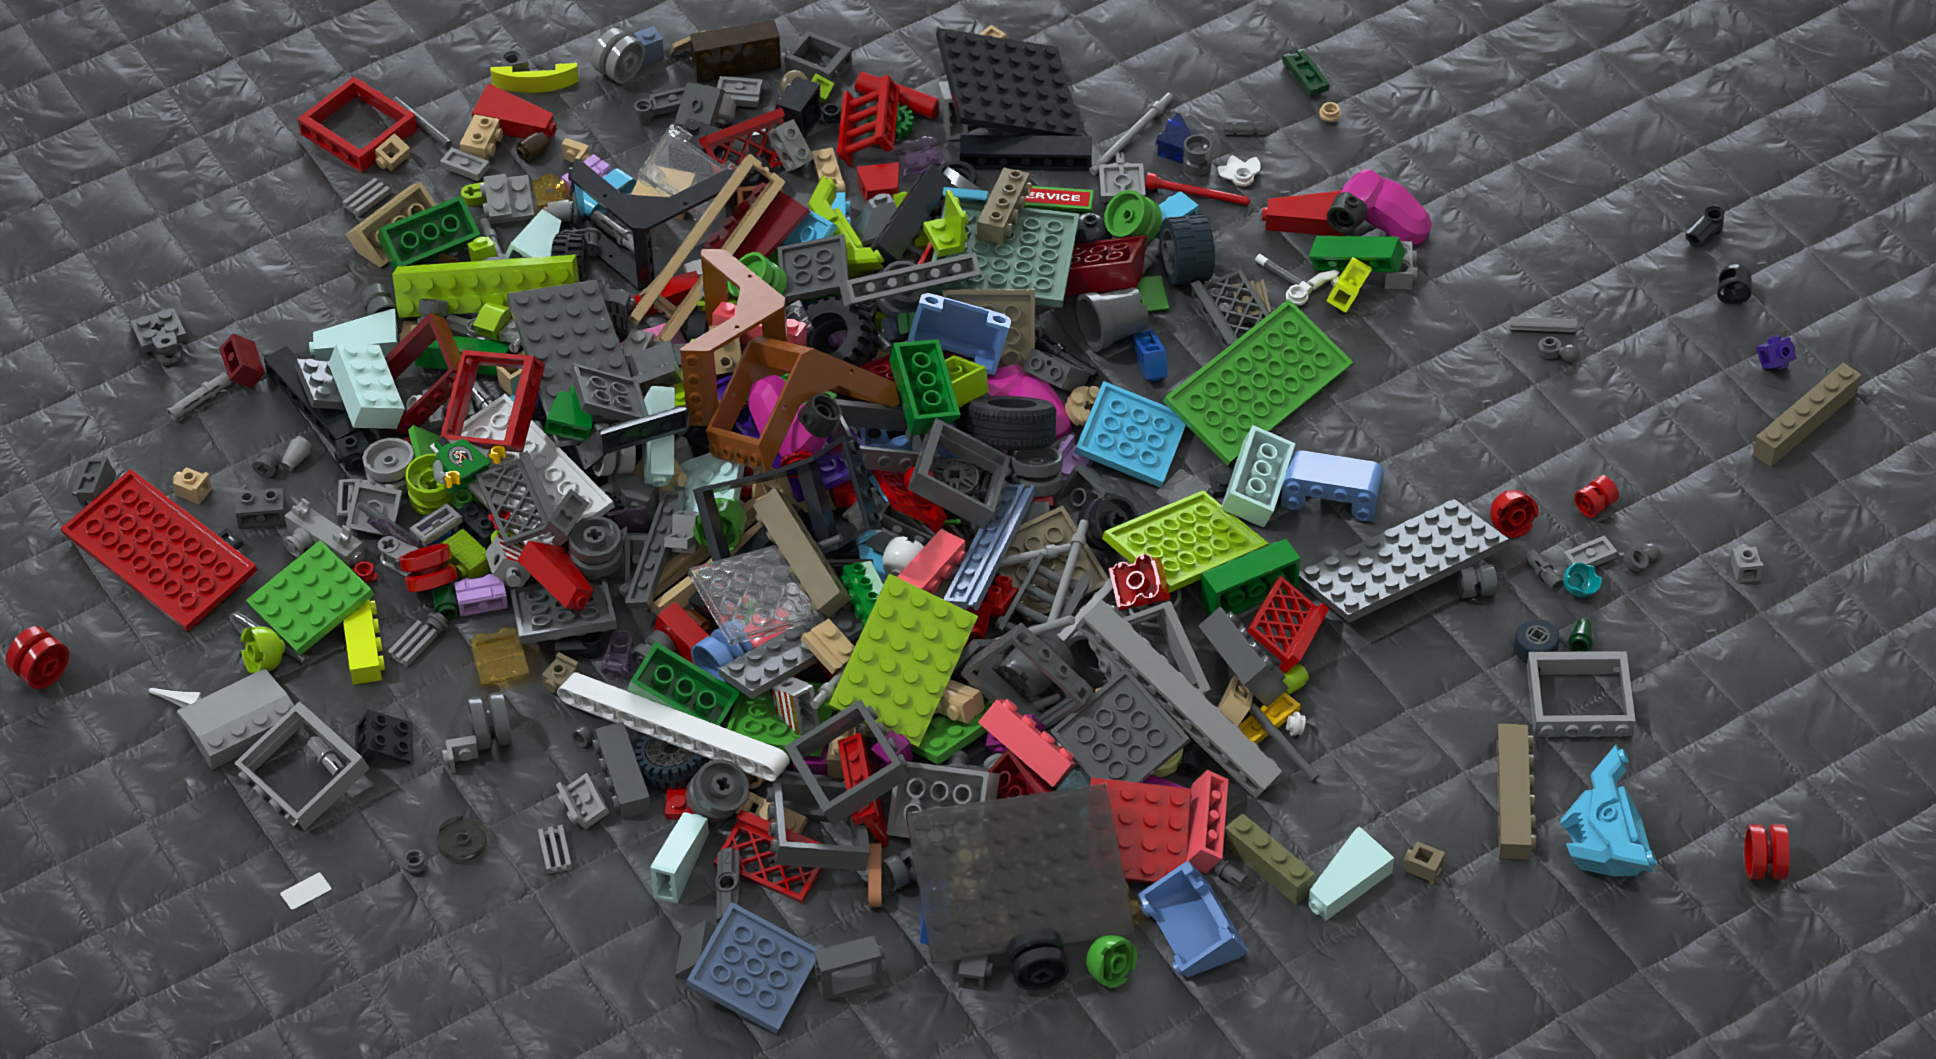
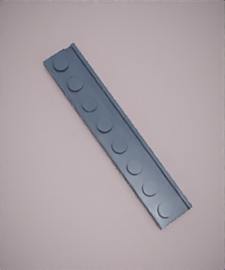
M1006 484L1001 493L1003 498L997 507L999 511L994 521H988L984 529L979 528L943 600L962 609H968V607H974V610L979 609L1036 494L1035 485L1025 488V485Z

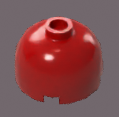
M1520 490L1502 492L1494 499L1490 507V521L1501 534L1510 538L1521 537L1530 531L1534 526L1531 524L1534 517L1537 518L1539 514L1538 505L1535 500Z

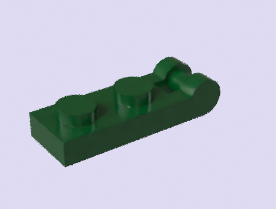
M1304 49L1297 50L1292 55L1288 53L1282 56L1284 66L1290 69L1310 97L1329 91L1330 83Z

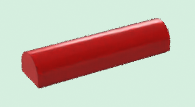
M861 71L855 83V92L867 95L879 90L881 78ZM896 84L899 87L898 102L900 107L906 105L907 111L912 110L913 113L933 120L940 113L938 98Z

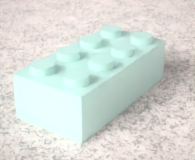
M336 343L328 364L353 428L397 429L405 408L380 345Z
M1252 425L1242 443L1221 509L1264 528L1274 512L1296 443Z

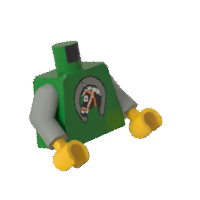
M442 436L434 443L438 450L433 464L434 480L445 484L448 491L454 494L477 481L475 474L489 470L491 461L494 464H499L501 462L500 458H506L505 449L503 446L483 449L469 443L465 439H460L451 444L445 436Z

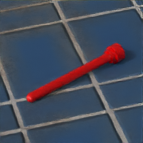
M1149 172L1146 177L1145 190L1154 192V189L1159 190L1161 188L1241 205L1250 204V198L1246 196L1161 180V177H1157V174Z

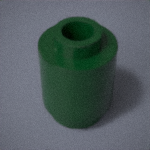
M447 584L434 588L432 598L435 613L442 614L447 621L454 619L459 611L455 588Z

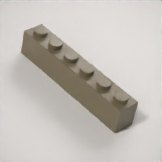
M1845 363L1839 365L1756 436L1753 456L1772 467L1858 393L1862 374Z
M774 487L752 505L757 512V515H755L756 519L762 526H766L768 530L766 535L779 547L777 549L778 554L789 563V572L801 582L799 588L806 596L811 598L810 605L814 611L831 617L851 600L849 594L787 496Z
M1498 724L1499 859L1529 860L1531 850L1536 848V835H1531V830H1535V815H1531V810H1534L1535 795L1530 794V789L1533 790L1534 775L1529 774V770H1533V755H1529V750H1532L1533 735H1528V725Z

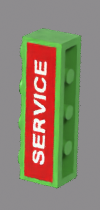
M1032 186L1030 196H1026L1024 208L1076 213L1079 216L1092 213L1093 190Z

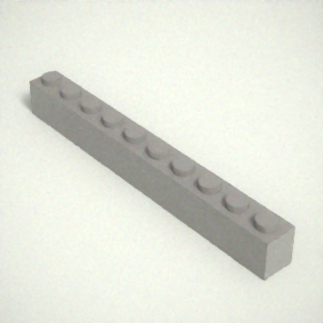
M1101 599L1076 625V628L1121 671L1127 668L1167 714L1255 799L1282 772L1274 760L1268 758L1255 742L1250 741L1237 725L1232 724L1218 707L1213 706L1200 690L1193 687L1187 681V678L1172 667L1166 657L1160 655L1152 648L1149 641L1142 638L1129 622L1124 621L1111 605L1106 604Z

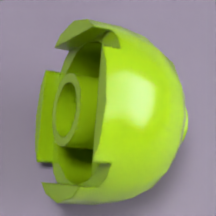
M262 626L245 628L242 632L241 643L245 642L246 650H241V654L250 674L256 673L264 668L268 672H272L280 664L282 654L285 652L283 640L272 629Z

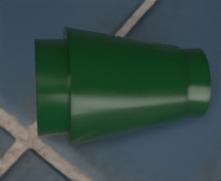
M1579 619L1568 639L1572 651L1587 652L1592 647L1591 622L1589 620Z

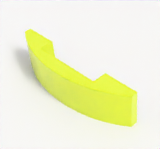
M577 63L555 64V70L513 72L512 66L490 68L492 85L511 92H548L579 82Z

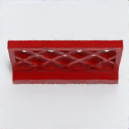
M782 107L698 139L701 147H705L714 173L721 172L724 166L729 169H737V166L726 162L728 154L731 152L739 156L737 165L746 157L744 154L748 145L758 149L756 156H760L761 152L770 155L769 165L771 168L781 165L782 162L775 149L771 152L763 147L768 138L766 133L770 131L772 125L778 124L779 126L784 123L782 117L785 114ZM753 132L763 135L760 146L750 141ZM735 139L744 142L741 153L731 148ZM719 146L725 149L722 160L715 157L713 147Z
M880 470L871 471L893 509L923 522L925 526L937 534L947 518L941 506L937 504L929 507L916 505L904 487V474Z
M1280 576L1269 591L1247 632L1282 661L1278 668L1286 674L1301 660L1329 608L1323 602L1316 606ZM1281 588L1287 592L1288 596L1282 594ZM1273 601H1278L1280 608H1275ZM1286 602L1291 603L1293 610L1288 609ZM1299 604L1305 607L1308 611H1301ZM1266 614H1270L1273 621H1268ZM1278 615H1283L1286 623H1282ZM1291 616L1297 618L1298 624L1293 623ZM1256 627H1263L1265 634L1260 632ZM1271 628H1276L1278 636L1273 635ZM1284 629L1289 630L1291 637H1286ZM1276 642L1282 644L1284 651L1277 646Z
M861 732L838 740L846 790H849L875 774V767L868 758L865 740ZM878 797L851 814L855 825L865 823L876 840L881 843L882 848L890 845L881 798Z
M741 809L736 817L737 823L721 850L723 848H732L739 851L753 846L756 856L742 860L740 855V867H742L740 869V877L799 903H803L823 868H814L812 871L803 873L802 868L798 866L800 874L787 879L783 869L792 866L776 865L764 869L761 860L775 855L774 852L770 851L759 854L756 845L764 842L771 844L773 837H769L770 821ZM785 828L786 841L821 844ZM742 831L750 835L751 841L737 845L735 839L739 832ZM718 855L713 862L714 866L716 867L718 862ZM756 861L759 862L760 871L754 873L745 871L744 865ZM781 871L783 880L775 883L767 880V874ZM800 880L803 881L804 887L800 894L789 889L788 884Z

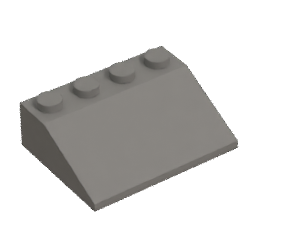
M264 668L177 710V714L209 767L213 770L243 755L294 707V704L287 693Z
M907 762L908 765L904 769L910 778L892 789L887 835L963 846H981L997 799L1000 774Z

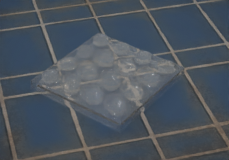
M777 545L689 568L688 575L730 646L818 621L819 614L811 607V601L807 594L801 591L800 583L796 576L789 572V565L785 558L780 557Z

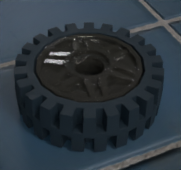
M643 735L640 738L641 742L637 743V749H635V756L645 782L651 783L656 788L660 784L661 789H666L668 785H670L671 789H676L678 784H680L681 788L686 787V782H690L700 768L710 761V758L668 743V739L666 741L660 740L650 735Z

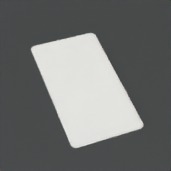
M317 873L280 894L291 910L331 890V887L322 874Z

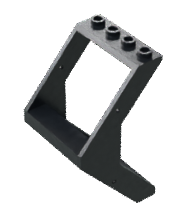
M575 158L573 167H569L568 180L571 181L570 196L573 197L572 212L575 215L574 228L576 230L588 227L596 228L585 216L584 191L631 229L633 233L635 255L625 252L601 232V239L599 240L601 252L597 257L635 289L643 291L656 279L672 258L653 256L651 229L715 198L736 169H725L670 197L622 194L582 160ZM737 189L725 204L726 218L730 217L737 210ZM706 242L692 249L674 276L685 273L684 264L701 259V250L704 249L703 245Z
M617 336V339H618V341H619V344H620L622 353H623V355H624L626 364H627V366H628V369H629V372H630V375H631V378H632L633 376H632V372H631V369H630L629 362H628V360H627V357H626V355H625V352H624V350H623V347H622V345H621V342H620V340H619V337ZM685 405L620 423L597 430L581 444L559 448L586 475L593 474L592 466L608 453L635 446V461L643 457L642 443L673 434L675 442L690 430L689 410Z
M841 436L814 456L769 472L703 486L693 490L718 583H731L788 569L790 565L787 561L736 573L714 493L798 474L816 542H820L838 535L820 467L843 451L864 527L840 543L822 549L821 552L826 559L836 558L846 554L883 530L857 437Z

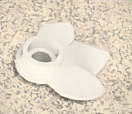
M1231 155L1227 161V166H1219L1217 171L1221 177L1232 180L1238 186H1248L1253 183L1254 175L1259 173L1260 162L1257 157L1243 162Z

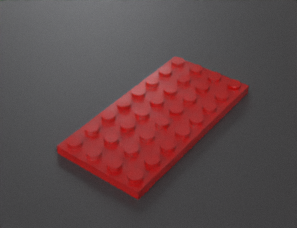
M132 469L127 471L60 528L67 538L186 632L258 571L253 562Z

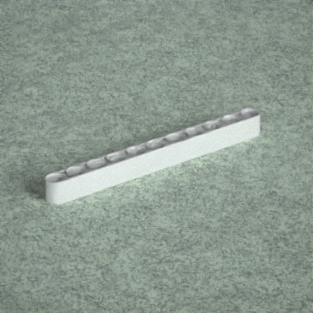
M572 673L557 690L559 698L568 705L615 723L624 722L626 727L707 758L731 761L739 766L742 771L768 781H775L790 763L788 755L779 748L579 673Z

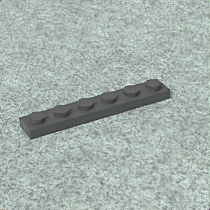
M663 491L625 601L628 608L651 607L671 548L664 547V539L672 533L673 514L684 509L688 498L685 491Z

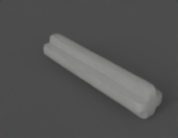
M1512 316L1509 327L1511 330L1575 333L1578 322L1576 319Z

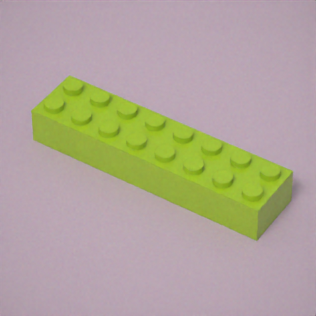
M576 255L400 266L392 274L398 318L421 316L418 312L419 299L423 298L448 301V314L480 312L487 302L509 307L506 299L507 293L580 282Z

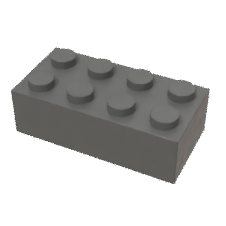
M1219 607L1199 625V628L1241 682L1268 707L1289 689L1283 681L1286 676L1277 666L1273 668L1275 666L1273 663L1275 662L1266 652L1262 654L1263 647L1254 637L1251 638L1252 636L1247 632L1248 628L1243 623L1238 625L1240 621L1231 611L1227 614Z

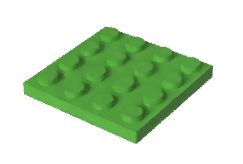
M319 540L251 595L246 602L300 656L375 594L363 580Z
M806 682L813 686L815 696L818 694V689L824 684ZM770 689L753 699L740 691L727 729L788 753L785 746L802 735H798L777 716L774 699L769 693ZM830 699L825 700L817 709L820 724L835 715L836 710L828 707ZM824 746L809 756L821 757Z

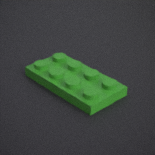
M982 695L984 711L975 716L968 724L952 720L942 714L930 721L919 747L916 749L910 746L911 751L938 765L951 757L954 752L961 750L987 732L978 722L993 703Z

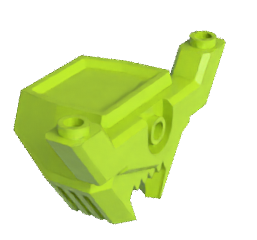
M823 175L807 205L812 212L838 226L833 236L844 234L847 246L849 279L873 275L877 269H884L881 264L884 262V259L879 251L873 252L870 247H864L839 207L831 208L837 197L834 191L837 189V186L831 177L826 179Z

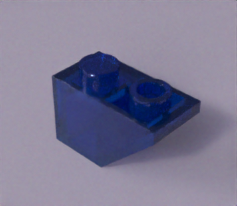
M1176 112L1172 120L1169 119L1167 121L1163 133H1159L1156 139V146H1158L1157 155L1178 163L1183 162L1184 141L1187 137L1191 136L1181 113Z

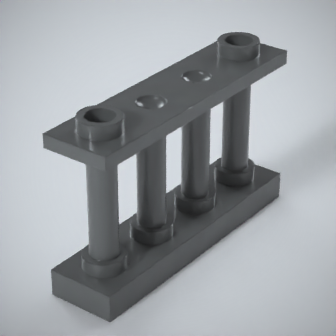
M1040 552L1036 560L1032 558L1026 569L1029 572L1005 616L1000 615L994 628L998 629L995 638L1001 637L1005 631L1009 632L1017 626L1010 622L1015 612L1040 624L1047 622L1048 616L1021 604L1023 597L1028 593L1053 605L1054 595L1031 584L1036 574L1058 585L1060 584L1062 575L1042 566L1043 553ZM1083 573L1079 581L1076 579L1070 581L1068 589L1072 595L1069 600L1065 598L1059 618L1069 615L1074 616L1089 589L1092 577ZM1064 628L1054 630V633L1060 634Z

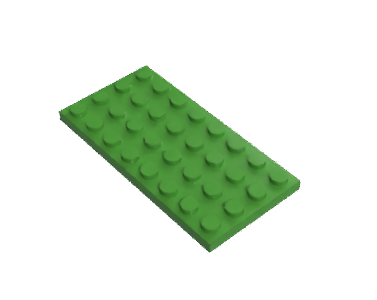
M1288 299L1169 393L1163 402L1229 466L1238 458L1242 443L1252 425L1271 432L1350 368L1353 361Z

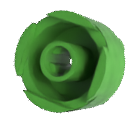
M715 498L729 551H732L738 545L746 529L747 516L738 500L733 498ZM699 514L693 528L694 536L700 545L703 543L708 547Z

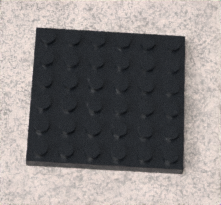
M938 28L936 38L958 124L1036 136H1082L1058 47Z

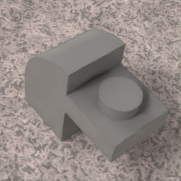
M680 510L674 513L672 533L665 537L664 547H672V552L695 554L700 544L694 536L693 528L699 512Z

